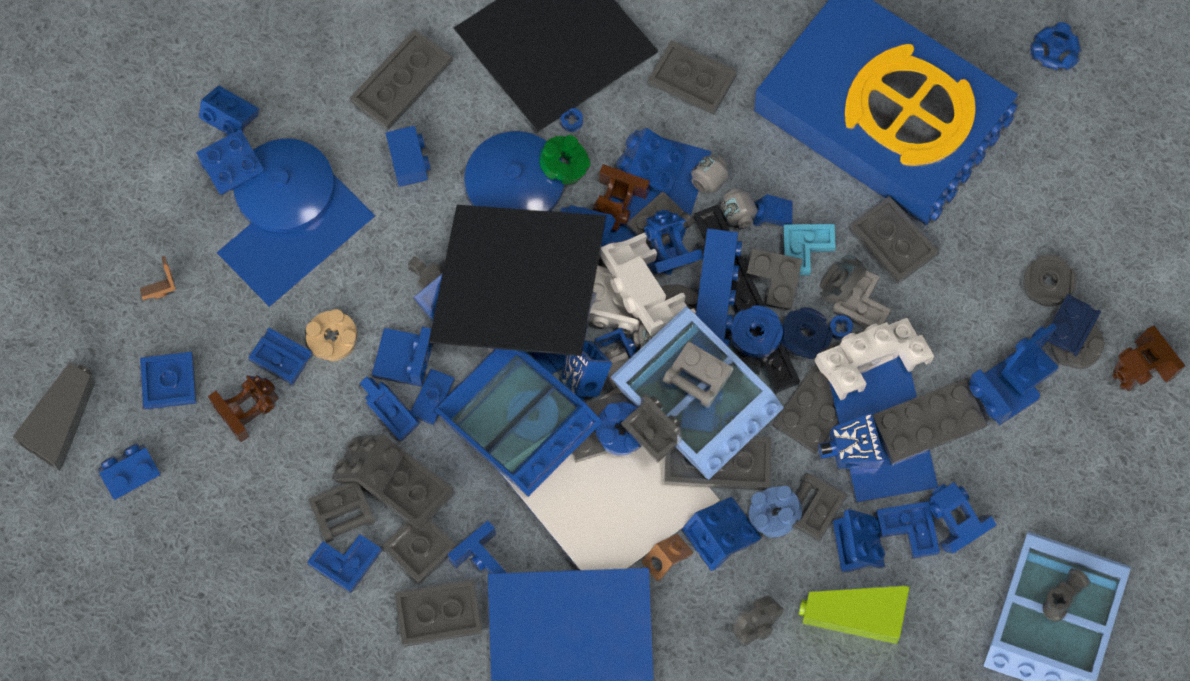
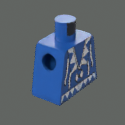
M584 341L582 356H565L562 381L584 402L585 396L597 397L600 395L612 362L592 341Z
M872 413L833 427L829 433L831 441L818 444L820 458L835 456L839 469L877 468L884 462Z

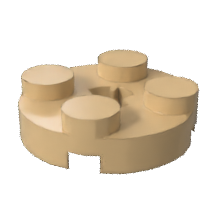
M338 309L318 314L306 326L307 345L310 351L320 359L338 361L351 354L355 348L358 336L355 323L348 315L343 314ZM330 330L332 332L337 331L339 335H336V338L338 339L335 341L331 339L326 340L327 332Z

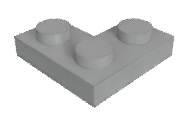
M866 271L865 276L852 289L853 294L846 302L839 300L833 307L834 312L847 316L865 328L872 324H878V326L884 324L891 309L870 299L880 277L869 271Z

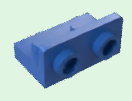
M218 85L201 99L199 118L225 134L230 135L240 129L243 132L244 127L258 116L259 108Z

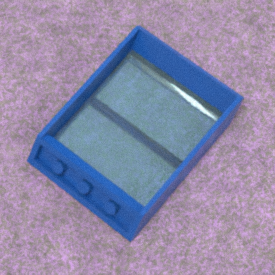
M494 349L434 409L451 429L528 497L602 423L601 419L585 402L525 351Z

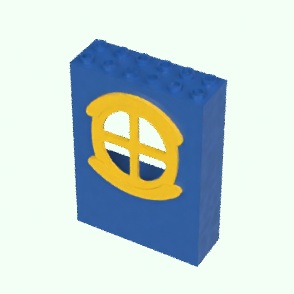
M828 0L756 89L754 111L884 198L890 196L902 210L927 226L931 220L936 221L944 210L942 206L945 201L950 203L958 192L956 188L959 183H966L972 174L971 168L973 165H979L986 156L985 150L989 145L993 147L1000 138L1001 134L999 132L1002 127L1007 129L1015 117L1013 114L1018 107L1015 104L1018 94L873 0ZM896 71H914L927 77L921 88L910 99L882 82V78L885 75ZM934 85H941L953 103L954 119L949 124L944 123L920 107V103ZM874 90L879 91L903 108L899 116L886 130L881 129L877 125L869 109V95ZM912 115L917 116L941 132V136L937 140L922 144L903 142L898 140L895 135Z

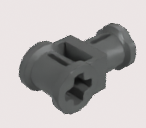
M1071 568L1064 582L1061 581L1056 588L1049 591L1047 600L1043 605V613L1047 619L1057 622L1065 618L1067 610L1073 604L1075 597L1083 588H1087L1090 585V580L1084 572Z

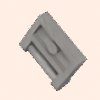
M688 341L672 367L666 372L663 381L669 385L674 384L701 400V404L709 408L734 370L733 367ZM681 370L710 386V389L707 392L679 376Z

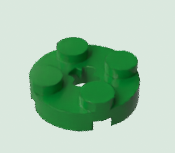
M572 135L550 138L541 149V155L539 156V164L545 175L552 180L556 178L562 181L561 184L565 185L575 184L580 181L591 163L586 150L578 143L577 138ZM561 156L568 160V164H565V161L563 163L560 161Z

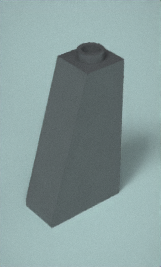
M70 362L13 435V438L20 446L59 471L63 467L95 385L90 370L81 364L76 367Z

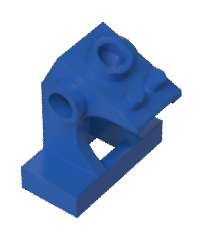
M660 210L655 213V216L646 218L645 234L647 239L651 241L653 249L657 252L656 259L658 263L647 266L653 275L703 259L701 249L688 252L684 247L680 231H683V223L686 221L679 217L678 213ZM668 233L673 247L665 250L661 235Z
M955 482L949 486L942 484L929 497L930 510L937 519L942 517L950 531V536L940 542L945 552L954 554L997 525L992 516H976L968 502L969 495L962 486L958 487ZM960 506L966 516V519L959 524L956 523L950 512Z

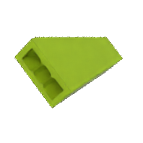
M894 586L809 592L808 599H802L799 615L804 616L802 624L898 644L910 587Z

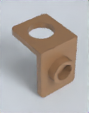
M162 256V263L168 279L141 287L142 300L152 297L161 298L166 296L168 292L176 290L166 256Z
M675 534L656 543L642 560V564L649 568L651 575L659 581L674 564L690 557L693 551L678 534ZM654 556L661 560V570L654 568L652 564Z

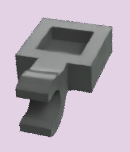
M415 256L408 263L410 266L408 269L421 277L418 285L422 288H425L443 273V269L434 262L428 268Z

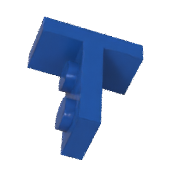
M486 521L447 554L449 561L455 568L473 555L474 557L471 558V561L480 571L485 569L489 574L507 573L483 547L484 544L496 535L495 527L489 521Z

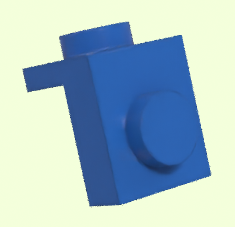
M768 194L755 201L758 212L753 219V225L760 226L765 222L779 226L792 225L793 201Z

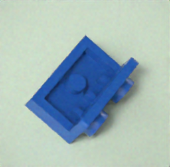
M138 443L131 445L124 450V455L118 458L112 456L100 463L102 467L98 468V472L114 500L161 475L144 444L140 446Z

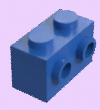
M415 125L385 132L398 186L402 187L427 181L426 171L431 170L428 156H422L421 149L425 148L422 133L417 134Z

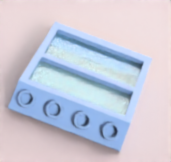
M688 307L682 309L611 376V379L620 391L636 407L641 405V396L644 393L649 398L653 395L662 404L663 408L661 410L667 417L672 415L678 420L682 426L679 428L681 430V442L676 448L708 480L784 408L773 391ZM688 341L733 367L734 370L709 408L702 405L701 400L674 384L669 385L663 381L666 372L672 367ZM681 370L679 376L707 392L710 389V386Z
M1028 531L983 667L1023 681H1097L1131 566ZM1071 568L1081 570L1087 575L1090 585L1087 588H1083L1075 597L1064 619L1057 622L1047 619L1043 613V605L1047 600L1049 591L1056 588L1061 581L1064 582Z

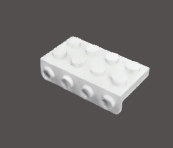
M597 266L593 292H597L595 303L591 307L589 322H593L595 326L607 328L608 326L617 329L622 328L625 334L638 332L642 321L640 319L637 320L632 313H628L623 303L624 299L620 293H616L613 290L610 282L612 274L608 268Z

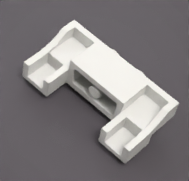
M642 233L629 240L610 243L601 247L600 257L612 274L611 286L624 299L623 303L628 313H632L637 320L640 319L652 336L658 333L687 305L684 302L686 297L684 293L665 300L666 294L646 265L656 260L657 252L655 249L650 250L646 244L647 236L645 233ZM694 308L691 309V311L696 315V311L694 310Z
M905 318L890 325L887 322L879 326L878 324H872L859 334L850 333L842 338L840 345L817 354L814 361L820 372L830 381L840 400H843L852 391H864L867 384L861 373L897 358L898 355L908 372L914 369L915 365L925 362L926 365L930 364L934 355L922 335L917 336L908 318Z

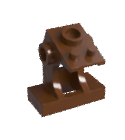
M603 164L599 171V183L607 185L608 188L604 197L599 195L593 206V211L612 215L616 220L612 230L618 231L622 224L626 225L629 220L631 211L628 209L634 196L647 199L650 192V181ZM612 198H615V199H618V200H621V201H624V202H623V203H620V202L616 203V202H614V201H611V199H612Z
M1155 325L1147 328L1135 341L1138 348L1133 350L1129 347L1119 354L1118 357L1120 359L1113 370L1112 377L1115 380L1118 378L1121 382V389H1126L1129 392L1138 383L1142 386L1153 378L1152 373L1156 371L1167 383L1185 368V364Z
M258 375L255 377L246 376L247 380L242 384L243 391L227 400H223L217 391L208 396L213 407L240 442L249 437L244 425L261 413L267 414L275 407L274 403L279 399L278 395L274 392L275 386L267 378L263 379ZM252 397L257 404L244 413L239 405Z

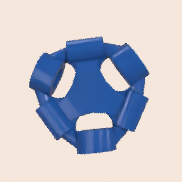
M1058 22L1053 27L1046 26L1036 34L1035 41L1030 44L1033 60L1037 59L1043 63L1042 66L1055 70L1066 68L1069 71L1080 60L1079 52H1081L1078 36L1074 35L1071 31L1072 27L1067 23ZM1042 43L1046 44L1048 48L1047 56H1044ZM1070 51L1071 53L1068 54L1061 62L1059 60V57L1063 53Z

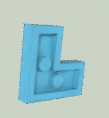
M794 224L783 226L784 255L803 259L799 275H810L811 273L810 252H835V224Z

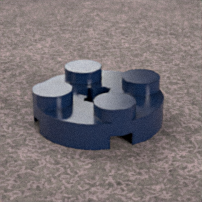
M802 307L799 310L789 312L782 321L783 335L781 344L798 356L815 359L817 354L824 352L830 345L833 332L826 324L827 319L822 313L809 307ZM807 328L810 330L809 334H812V337L805 336L801 331Z

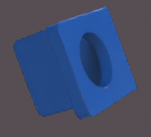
M622 328L594 339V344L599 349L620 341L629 359L636 352L632 339L626 338Z

